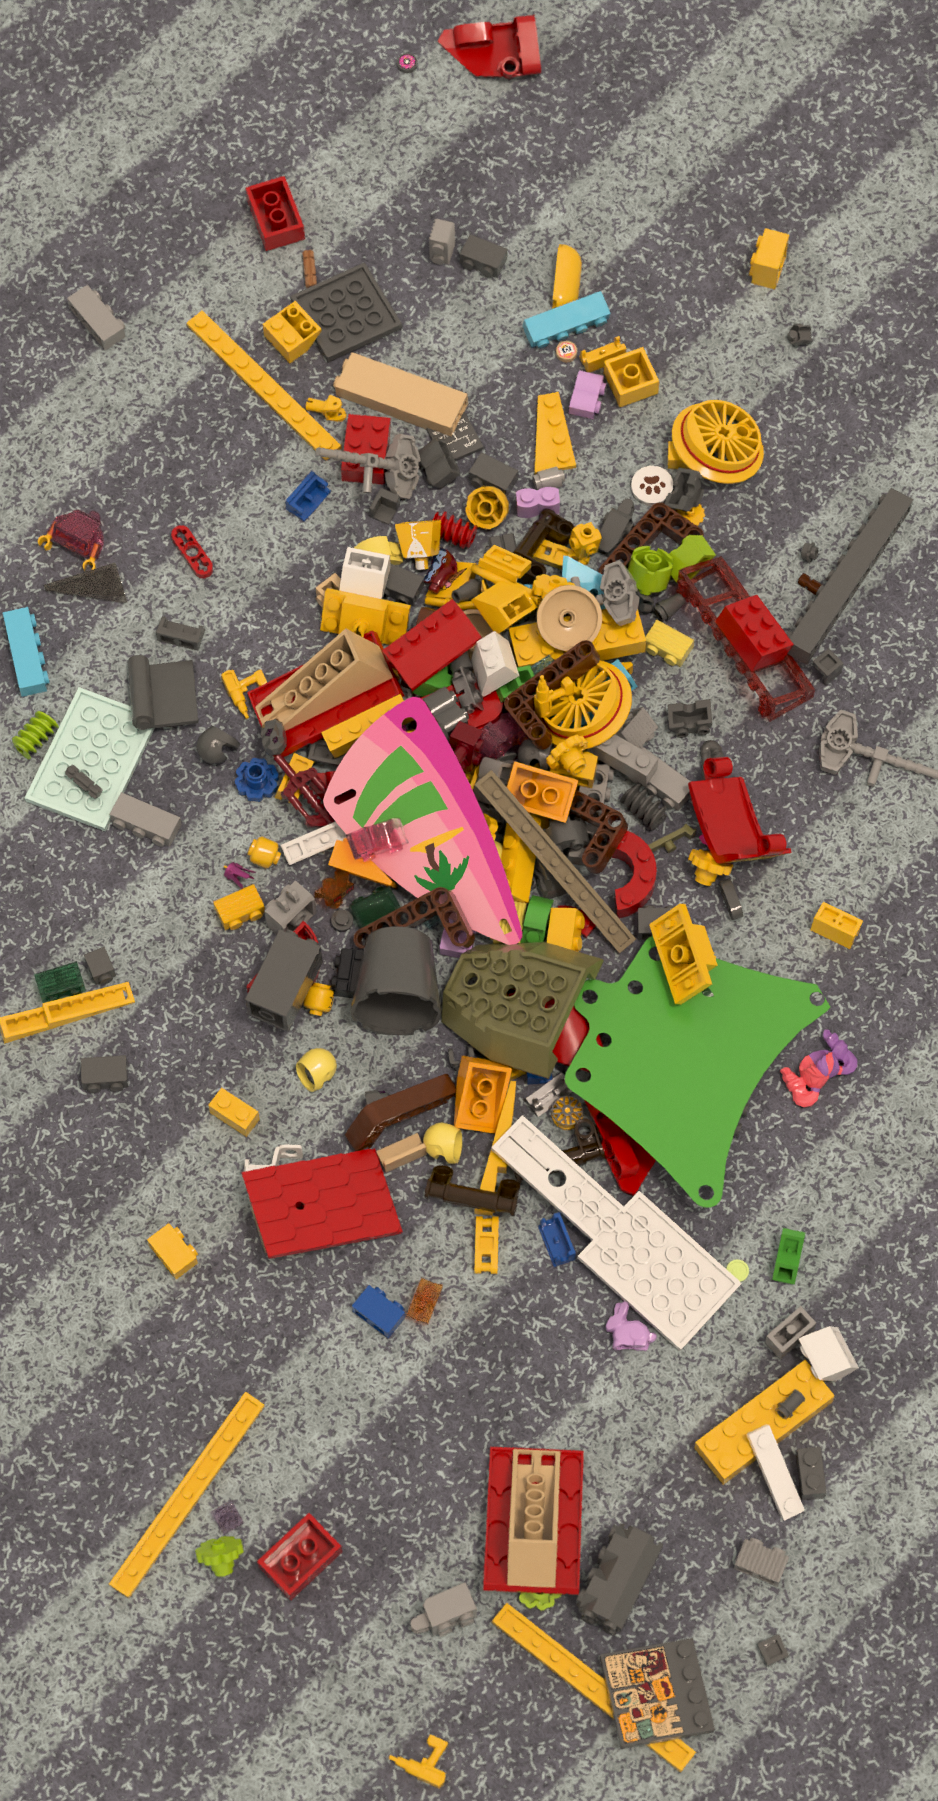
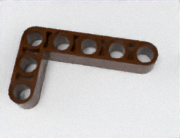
M656 503L600 566L599 573L604 575L605 565L617 560H624L623 564L628 570L631 556L636 549L631 548L630 545L633 544L638 547L650 546L661 532L679 545L689 535H704V533L698 526L666 504ZM661 514L664 517L658 518L655 515ZM678 526V527H680L681 529H678V530H677V529H673L672 527ZM647 529V530H650L651 532H649V533H644L643 530Z
M583 640L509 694L504 701V705L512 718L539 750L547 749L552 743L551 734L534 712V695L532 694L536 692L540 676H544L549 690L552 689L553 691L561 688V681L567 676L573 682L599 663L600 655L591 641Z
M575 790L569 813L582 818L598 828L582 855V861L590 873L599 874L605 869L626 834L628 824L619 811ZM583 801V805L581 807L574 808L577 802ZM602 811L599 817H593L595 812ZM614 821H621L619 826L611 827ZM610 839L607 845H600L603 840ZM599 858L597 863L589 864L591 859Z
M438 887L359 929L354 934L353 940L357 947L364 949L365 945L362 943L363 936L381 929L384 924H388L389 927L414 928L436 915L439 916L451 942L455 946L469 948L475 942V936L455 894L449 889ZM446 892L447 900L441 904L439 897L442 893ZM423 903L428 905V910L425 914L420 913V906ZM455 912L457 914V920L451 924L449 922V916L451 913ZM407 913L409 917L408 922L402 925L400 921L401 916ZM465 932L467 939L465 942L460 943L458 937L460 933Z
M443 1074L366 1105L360 1111L345 1133V1137L354 1151L364 1150L367 1147L370 1149L386 1127L444 1105L452 1097L456 1098V1086L448 1074Z

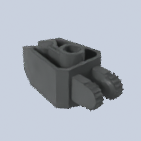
M631 498L623 499L617 510L612 508L603 518L598 552L608 557L621 543L624 536L628 535L635 526L632 522V515L635 509Z

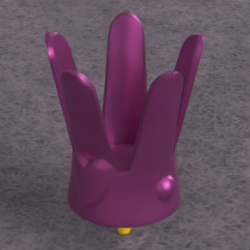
M231 862L228 867L224 865V868H226L224 877H227L228 880H233L241 889H243V885L239 882L237 876L254 879L244 871L256 872L245 869L238 863Z

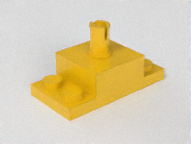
M327 588L320 630L339 635L343 630L348 629L361 637H364V634L373 630L378 634L382 644L390 645L407 632L411 605Z
M680 903L650 923L649 926L675 1004L682 1005L712 985L709 971L718 965L705 926L692 924L686 904Z

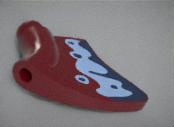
M439 547V554L433 556L430 569L424 577V582L430 585L428 589L433 594H438L447 581L457 573L456 560L448 550Z

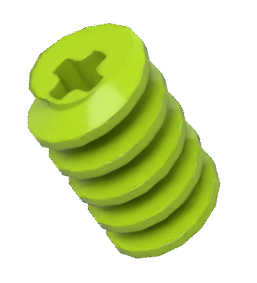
M37 711L35 718L29 719L30 724H25L23 726L24 730H19L18 736L12 738L15 748L28 760L31 759L29 751L37 753L35 745L43 746L40 739L48 741L46 733L54 734L51 727L59 728L57 722L52 717L41 711Z

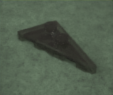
M116 563L44 585L45 590L49 592L128 603Z

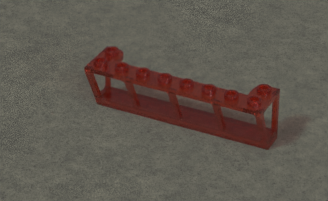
M722 556L679 570L676 592L680 593L684 600L690 602L694 608H698L703 622L706 625L709 624L712 628L714 638L717 641H721L726 655L729 658L732 657L735 661L737 671L741 675L744 674L751 691H756L759 696V706L757 708L763 718L767 717L771 722L814 698L815 688L792 656L787 654L781 661L751 671L716 624L717 617L708 605L734 597L736 602L750 597ZM712 566L711 569L691 580L687 575L688 573ZM716 572L729 592L704 599L694 586V583ZM781 664L798 690L773 698L755 672ZM803 696L800 700L775 713V708L778 704Z

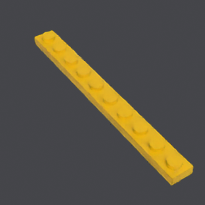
M200 311L187 322V326L315 451L318 447L331 450L341 449V445L203 311ZM322 457L325 461L329 459L327 457Z
M247 1392L243 1394L109 1583L112 1588L128 1599L131 1597L265 1407L262 1402Z
M506 1603L492 1620V1624L614 1719L605 1680ZM680 1739L646 1745L680 1773L696 1753Z

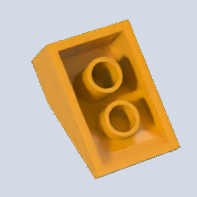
M513 761L506 787L527 812L566 823L578 780Z
M344 838L343 841L336 840L328 863L329 866L397 889L398 885L356 845V841Z
M468 1056L461 1057L457 1076L454 1127L496 1134L512 1071L511 1067L487 1059Z

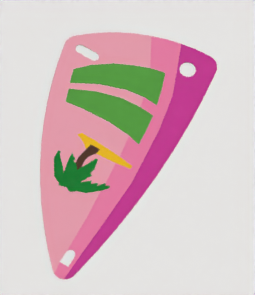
M408 698L377 719L352 745L329 783L323 800L324 807L351 840L356 841V845L382 871L415 897L419 898L438 887L449 889L455 894L472 930L507 945L517 944L522 938V929L509 883L483 812L455 753L428 706L421 698ZM408 717L415 719L417 722L415 731L407 733L402 729V722ZM350 789L356 791L355 797L339 805L334 802L336 796ZM446 892L442 893L439 897L441 904L447 900ZM453 912L449 918L456 921L457 914ZM503 918L508 921L512 929L511 932L505 935L499 924V921Z

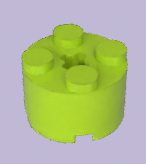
M641 546L633 551L628 571L636 581L637 589L643 595H650L652 592H661L667 589L674 561L672 556L662 549L658 548L657 551L650 550L651 546Z

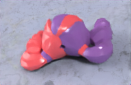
M827 1029L823 1031V1039L832 1051L818 1050L804 1057L799 1066L800 1077L788 1067L780 1070L788 1091L792 1092L793 1101L803 1108L812 1107L817 1102L820 1089L826 1084L828 1079L836 1075L851 1074L857 1068V1058L848 1050V1045L844 1040H839L836 1033H831ZM838 1061L842 1062L843 1066H839ZM806 1085L811 1088V1091L806 1090Z

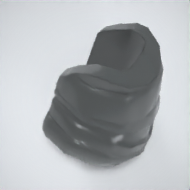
M800 323L794 324L787 335L791 345L800 346L813 343L811 326Z
M637 589V596L640 597L638 605L639 615L649 614L653 610L654 601L649 595H643Z

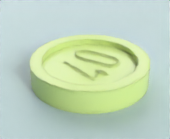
M732 1260L726 1267L740 1282L748 1277L749 1267L742 1260Z

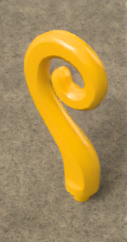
M478 564L471 566L473 573L494 584L504 581L525 589L536 605H539L542 601L541 596L535 595L532 589L520 583L511 582L480 568Z

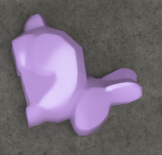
M626 1301L616 1303L614 1308L615 1315L610 1317L605 1325V1330L613 1333V1349L647 1351L650 1343L656 1340L657 1334L650 1332L646 1325L638 1320L628 1321L626 1319L629 1309Z

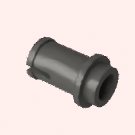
M794 1389L783 1403H778L776 1412L783 1419L791 1418L793 1416L792 1413L805 1401L804 1395Z

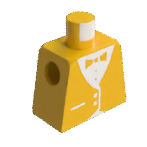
M441 520L395 524L402 556L404 558H415L416 570L429 569L428 557L439 554Z

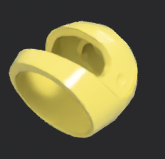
M323 1048L309 1050L296 1063V1072L301 1083L311 1092L321 1089L325 1081L332 1079L337 1069L335 1057L330 1051ZM305 1068H307L310 1072L314 1084L311 1083L308 1079L305 1072Z
M443 1122L430 1126L423 1138V1144L425 1143L427 1147L426 1152L435 1159H438L440 1155L444 1156L449 1164L458 1163L462 1151L461 1130Z

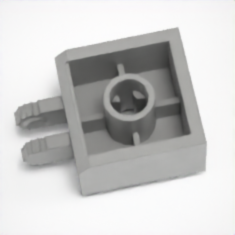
M296 880L291 885H286L282 889L281 895L276 900H271L265 907L267 927L276 935L279 929L285 932L287 930L294 932L302 921L307 923L317 913L315 898Z
M466 1582L427 1598L423 1604L424 1613L416 1618L414 1617L410 1621V1627L417 1635L431 1630L433 1636L438 1634L439 1637L450 1634L453 1627L460 1625L461 1628L473 1624V1619L477 1618V1608Z

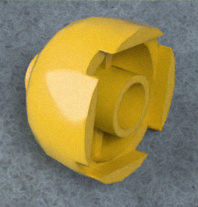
M483 486L475 489L468 496L467 507H465L467 517L474 526L477 525L486 529L499 526L506 519L509 512V502L506 495L494 486Z

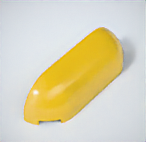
M559 244L552 309L579 298L582 260L579 253L573 247L565 244Z

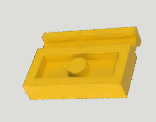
M493 545L484 554L483 558L479 559L478 567L516 583L517 579L521 578L531 568L532 561Z

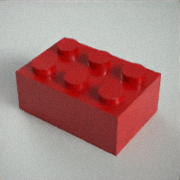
M285 176L245 188L247 203L266 251L305 240L304 225Z
M348 414L344 451L358 453L359 455L365 453L376 454L378 457L385 459L389 449L391 418ZM342 461V481L363 483L364 467H360V463L354 464ZM373 468L372 484L384 485L386 469Z
M758 595L725 606L715 621L751 671L783 660L794 645Z
M308 1513L268 1550L257 1563L266 1576L291 1601L342 1553V1546Z

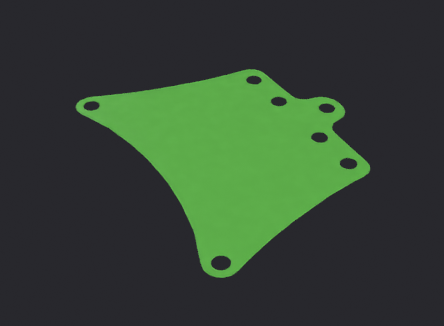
M651 936L644 942L618 982L606 983L596 979L585 981L574 1006L588 1020L590 1029L566 1071L565 1083L571 1091L609 1117L666 1169L697 1205L711 1208L721 1201L726 1159L735 1129L752 1092L778 1054L802 1029L830 1009V1005L826 999L820 1006L811 1003L810 995L812 993L819 992L822 994L817 984L769 975L717 958L718 966L709 971L712 985L708 988L714 996H705L701 991L682 1005L675 1004L661 960L655 961L649 956V950L656 947L654 938ZM636 980L642 984L643 991L640 994L629 992L628 984L631 981ZM593 990L597 994V1001L593 1004L586 1003L582 998L583 992ZM600 1033L608 1034L611 1037V1044L607 1047L598 1045L596 1042L597 1035ZM580 1068L588 1069L591 1073L590 1080L587 1082L579 1081L576 1078V1071ZM703 1185L710 1186L714 1191V1196L709 1200H704L699 1196V1188Z

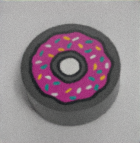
M411 53L400 55L397 59L399 71L405 74L414 72L417 69V58Z

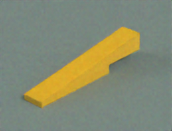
M129 982L42 1003L40 1008L0 1017V1031L5 1044L135 1003ZM123 990L127 993V999H125Z
M510 1081L492 1146L512 1126L516 1081ZM491 1150L480 1189L495 1192L497 1173L507 1174V1164ZM474 1208L475 1214L493 1216V1212Z

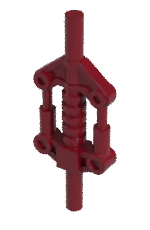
M281 754L273 758L289 777L285 788L281 791V797L288 800L296 811L299 810L305 818V825L307 827L321 828L335 822L325 809L324 804L320 803L321 800L317 799L318 796L314 795V791L310 790L309 785L305 784L311 780L319 791H322L324 794L326 793V785L318 777L317 770L312 767L296 773ZM299 790L300 795L303 794V798L307 799L306 802L310 803V807L314 808V812L319 815L309 816L294 793ZM335 797L334 802L339 805L340 799Z

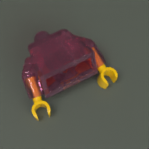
M75 509L71 513L57 516L47 529V535L38 538V544L41 546L43 542L48 541L44 546L45 551H48L52 548V539L84 558L90 556L89 560L84 561L83 569L85 572L88 565H93L91 569V574L96 571L95 560L99 558L104 545V533L101 530L102 523L99 521L100 515L96 511H90L86 514L79 509Z

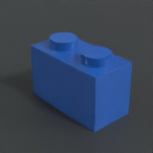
M368 1285L353 1303L352 1312L389 1339L406 1318L404 1307L395 1300L393 1302L386 1298L387 1295L380 1288H373Z

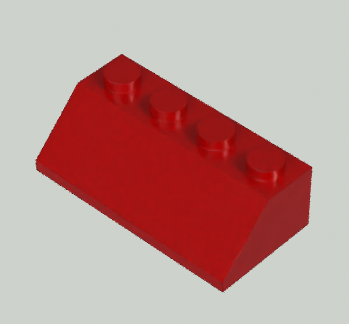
M451 599L383 649L382 652L391 667L413 691L476 645V642L482 639V637L462 609Z

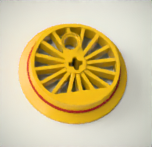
M722 400L704 401L682 410L673 423L671 434L676 453L689 469L699 471L703 478L717 483L734 484L751 478L759 470L764 457L760 430L754 419L739 406ZM726 414L729 415V416H731V418H730V420L728 421L727 425H726ZM735 419L739 422L737 424H732ZM715 451L718 452V459L712 456Z
M600 660L595 667L588 671L586 677L584 674L577 679V684L576 681L573 682V694L569 696L564 695L552 701L554 706H552V713L550 715L540 717L535 712L551 734L554 745L557 746L565 742L569 737L578 734V736L582 735L588 742L586 749L592 748L614 736L625 723L632 705L630 684L617 667ZM607 677H610V680L603 682ZM588 712H591L594 715L592 721L590 719ZM582 714L587 722L585 727H581ZM575 718L574 729H569ZM564 720V722H563V724H562L561 727H560V726H557V725H559V724Z

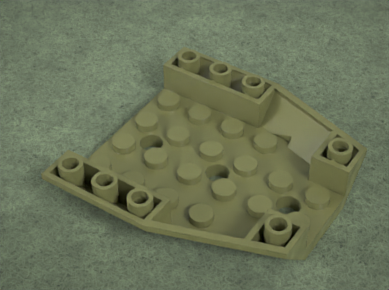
M547 942L477 945L461 954L443 991L441 1022L490 1061L549 1079L558 1060L552 1052L586 978L595 980L604 960ZM478 977L476 983L468 985L470 978ZM516 988L514 995L506 996L509 989ZM555 1000L551 1008H545V1004L548 1001Z

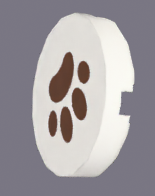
M647 466L635 473L632 478L631 490L633 496L642 504L653 506L656 503H664L668 493L673 492V480L665 469L659 466Z

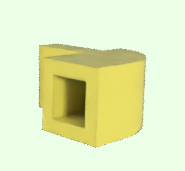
M387 536L369 538L354 547L355 549L390 555V563L393 565H399L403 562L399 544L388 542Z

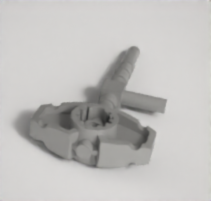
M395 435L385 459L378 457L376 454L365 453L359 455L354 452H342L337 449L331 450L320 447L316 448L315 451L317 456L354 464L360 463V467H364L363 493H371L373 468L387 469V472H385L387 486L390 488V492L399 495L400 499H410L420 477L417 474L419 469L418 462L421 461L420 455L415 445L414 436Z
M620 560L605 565L600 589L604 594L597 595L595 598L600 606H605L615 622L622 626L635 621L640 597L636 595L638 591L636 581ZM572 577L571 582L575 586L581 587L579 577ZM566 613L563 617L570 616V614ZM533 619V620H530V621L521 623L520 626H521V625H526V624H531V623H536L537 620H536V619Z
M840 710L830 720L822 734L819 745L820 769L822 771L836 775L849 761L852 753L872 758L871 762H873L866 783L871 787L875 786L881 765H884L885 762L898 768H904L907 771H913L919 775L923 774L938 779V770L923 766L921 763H914L909 759L905 760L902 757L888 754L889 750L876 746L874 750L872 747H865L860 743H856L858 738L856 714Z

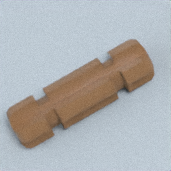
M304 250L306 288L317 284L313 250Z

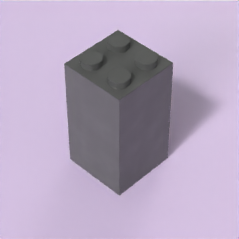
M279 929L245 998L248 1015L289 1032L323 963L321 946L312 939L304 940L290 930L285 932Z

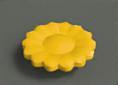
M701 504L698 507H692L689 512L676 511L696 526H699L705 517L704 508H701Z

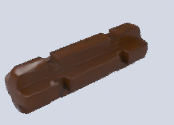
M803 573L798 579V584L804 588L806 586L808 591L816 595L819 587L823 584L815 579L811 580L809 575Z

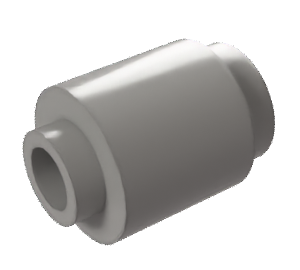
M557 466L538 471L537 474L532 475L536 490L544 487L559 488L562 487V482H565L562 469L558 470Z

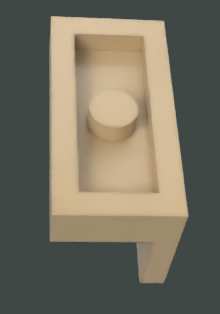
M418 1133L376 1152L387 1173L427 1155V1147L425 1143H422Z

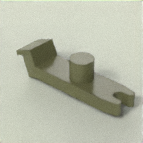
M685 824L682 828L648 846L652 852L665 847L667 852L671 853L677 848L673 843L674 841L684 836L691 840L696 834L697 829H692Z

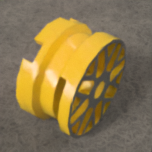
M573 1096L559 1097L552 1105V1120L562 1130L574 1129L577 1121L583 1119L582 1103Z

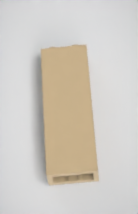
M353 352L349 359H345L342 373L336 377L333 385L338 397L426 429L427 427L451 437L468 406L467 393Z

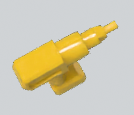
M261 669L238 681L234 670H227L221 674V680L234 705L244 714L245 719H248L246 699L243 693L247 691L246 687L257 683L259 687L267 683Z
M541 675L536 688V695H534L535 712L540 717L550 715L552 713L553 700L574 693L573 681L567 676L562 679L561 688L553 691L552 689L549 690L544 676Z
M429 1735L427 1743L434 1750L428 1759L423 1757L421 1763L412 1759L407 1760L403 1757L389 1756V1759L395 1761L396 1765L404 1768L405 1772L417 1777V1779L438 1789L443 1786L445 1772L434 1767L442 1753L446 1750L448 1742Z

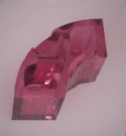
M509 712L500 715V719L496 723L492 724L489 722L481 729L483 730L482 740L485 741L482 752L489 758L497 759L505 755L509 748L520 745L524 740L528 739Z
M392 818L375 825L363 827L346 835L354 859H363L364 862L376 858V855L390 851L391 854L403 850V845L409 843L400 818Z

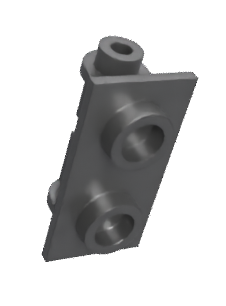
M461 666L460 670L462 673H453L451 680L457 694L465 691L464 694L458 696L462 708L468 714L473 713L476 707L484 710L481 703L483 702V697L474 684L476 683L472 671H468Z
M561 1072L525 1099L539 1117L552 1108L555 1100L569 1095L573 1091L567 1087L565 1077Z

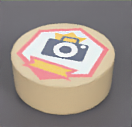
M563 341L556 348V356L562 362H571L577 356V347L570 341Z

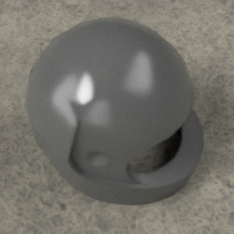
M211 726L198 737L196 748L202 760L209 764H219L228 759L222 752V746L238 749L240 743L221 729Z
M528 738L519 746L518 760L520 763L532 767L540 763V769L550 772L546 758L554 749V744L551 743L547 749L539 750Z

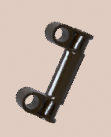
M543 509L540 512V518L533 522L528 532L512 552L532 561L531 568L521 578L517 579L518 582L523 585H533L536 576L546 574V567L532 557L545 539L567 547L572 529L575 527L573 523L557 515L553 510Z
M586 1118L578 1120L574 1128L577 1146L562 1151L578 1166L585 1165L587 1161L594 1159H605L603 1146L598 1138L594 1123ZM586 1127L590 1130V1133L588 1135H581L578 1130ZM513 1170L516 1181L521 1184L524 1179ZM552 1171L550 1174L557 1173L560 1171Z
M438 1165L433 1168L426 1184L425 1199L432 1197L442 1199L445 1203L493 1213L500 1211L509 1213L513 1217L515 1216L520 1192V1183L516 1180L504 1179L500 1182L497 1192L453 1184V1169L448 1166Z

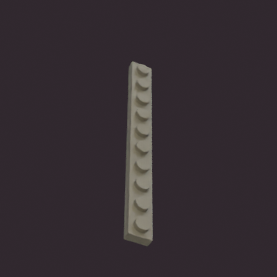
M492 770L475 783V786L619 953L636 940L634 935Z

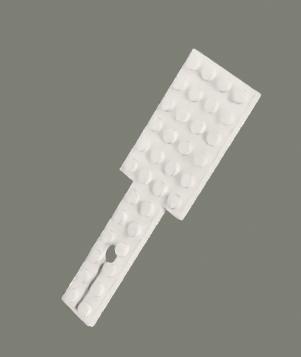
M523 1115L491 1147V1150L591 1240V1243L577 1258L679 1351L683 1349L742 1284L640 1191L623 1207ZM552 1171L564 1173L566 1182L563 1186L554 1187L549 1183L548 1176Z

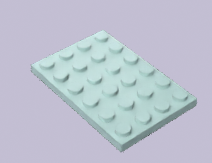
M79 687L25 796V801L106 831L111 821L109 814L120 793L125 792L155 728L146 730L135 728L132 724L131 706ZM71 765H75L80 770L79 772L82 771L95 782L94 785L97 784L102 788L101 795L96 799L92 798L88 791L85 792L73 782V778L71 780L65 775L66 769Z

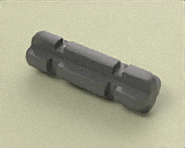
M75 765L69 766L65 771V775L71 780L73 778V782L85 792L88 791L92 798H98L103 791L102 788L97 784L94 785L95 782L82 771L79 772L80 770Z

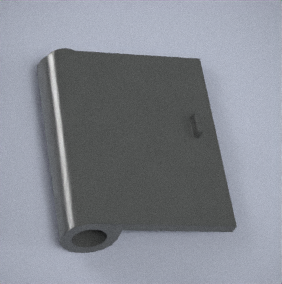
M135 655L128 659L132 724L135 728L146 730L199 723L193 660L150 665L148 658L143 655Z

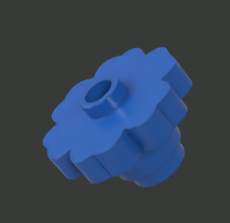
M253 758L250 763L243 762L236 770L235 787L240 795H246L248 801L261 802L264 797L271 798L278 789L277 781L279 780V774L273 764L267 765L266 759Z

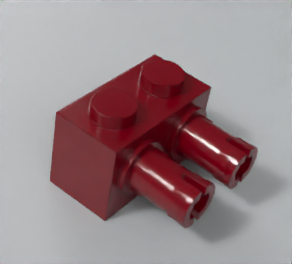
M459 721L450 735L449 744L463 771L471 773L475 766L478 767L483 758V754H481L485 743L482 740L483 730Z

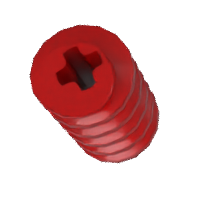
M438 511L433 520H441L440 539L444 537L446 542L452 540L453 545L456 546L460 543V548L464 549L467 547L469 549L476 537L478 526L475 525L472 529H469L470 522L462 526L461 518L455 523V515L446 519L447 512L445 511L440 516Z

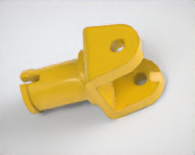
M329 395L325 401L312 398L307 399L310 402H306V410L323 413L327 421L342 422L347 416L346 411L341 408V400L335 396Z

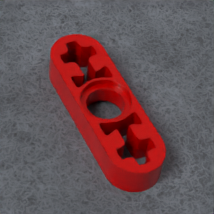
M183 525L176 526L171 533L173 543L197 577L202 579L210 577L213 573L211 560L188 527ZM178 533L185 534V540L187 541L185 545L182 538H178ZM190 548L198 550V554L193 557L188 556L186 552ZM198 560L201 561L204 567L207 566V571L200 570Z

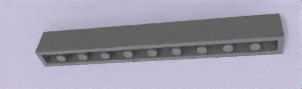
M893 488L889 490L887 495L882 494L878 501V508H873L868 516V523L861 525L857 533L859 536L856 540L852 539L848 545L847 554L840 556L837 562L838 567L836 570L832 569L827 576L826 581L828 582L826 585L819 587L816 593L817 598L815 601L811 600L806 607L805 612L807 613L805 616L798 618L795 624V631L788 633L787 636L794 644L787 653L788 655L805 664L809 663L911 510L914 499Z

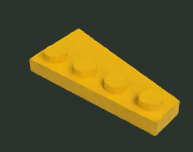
M559 392L538 396L535 474L538 471L557 466L558 470L576 468Z

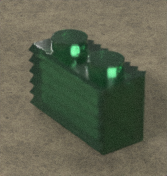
M389 886L386 888L378 887L372 891V895L354 899L350 905V912L359 929L401 906Z
M77 961L34 974L43 1003L82 994V992L86 991Z

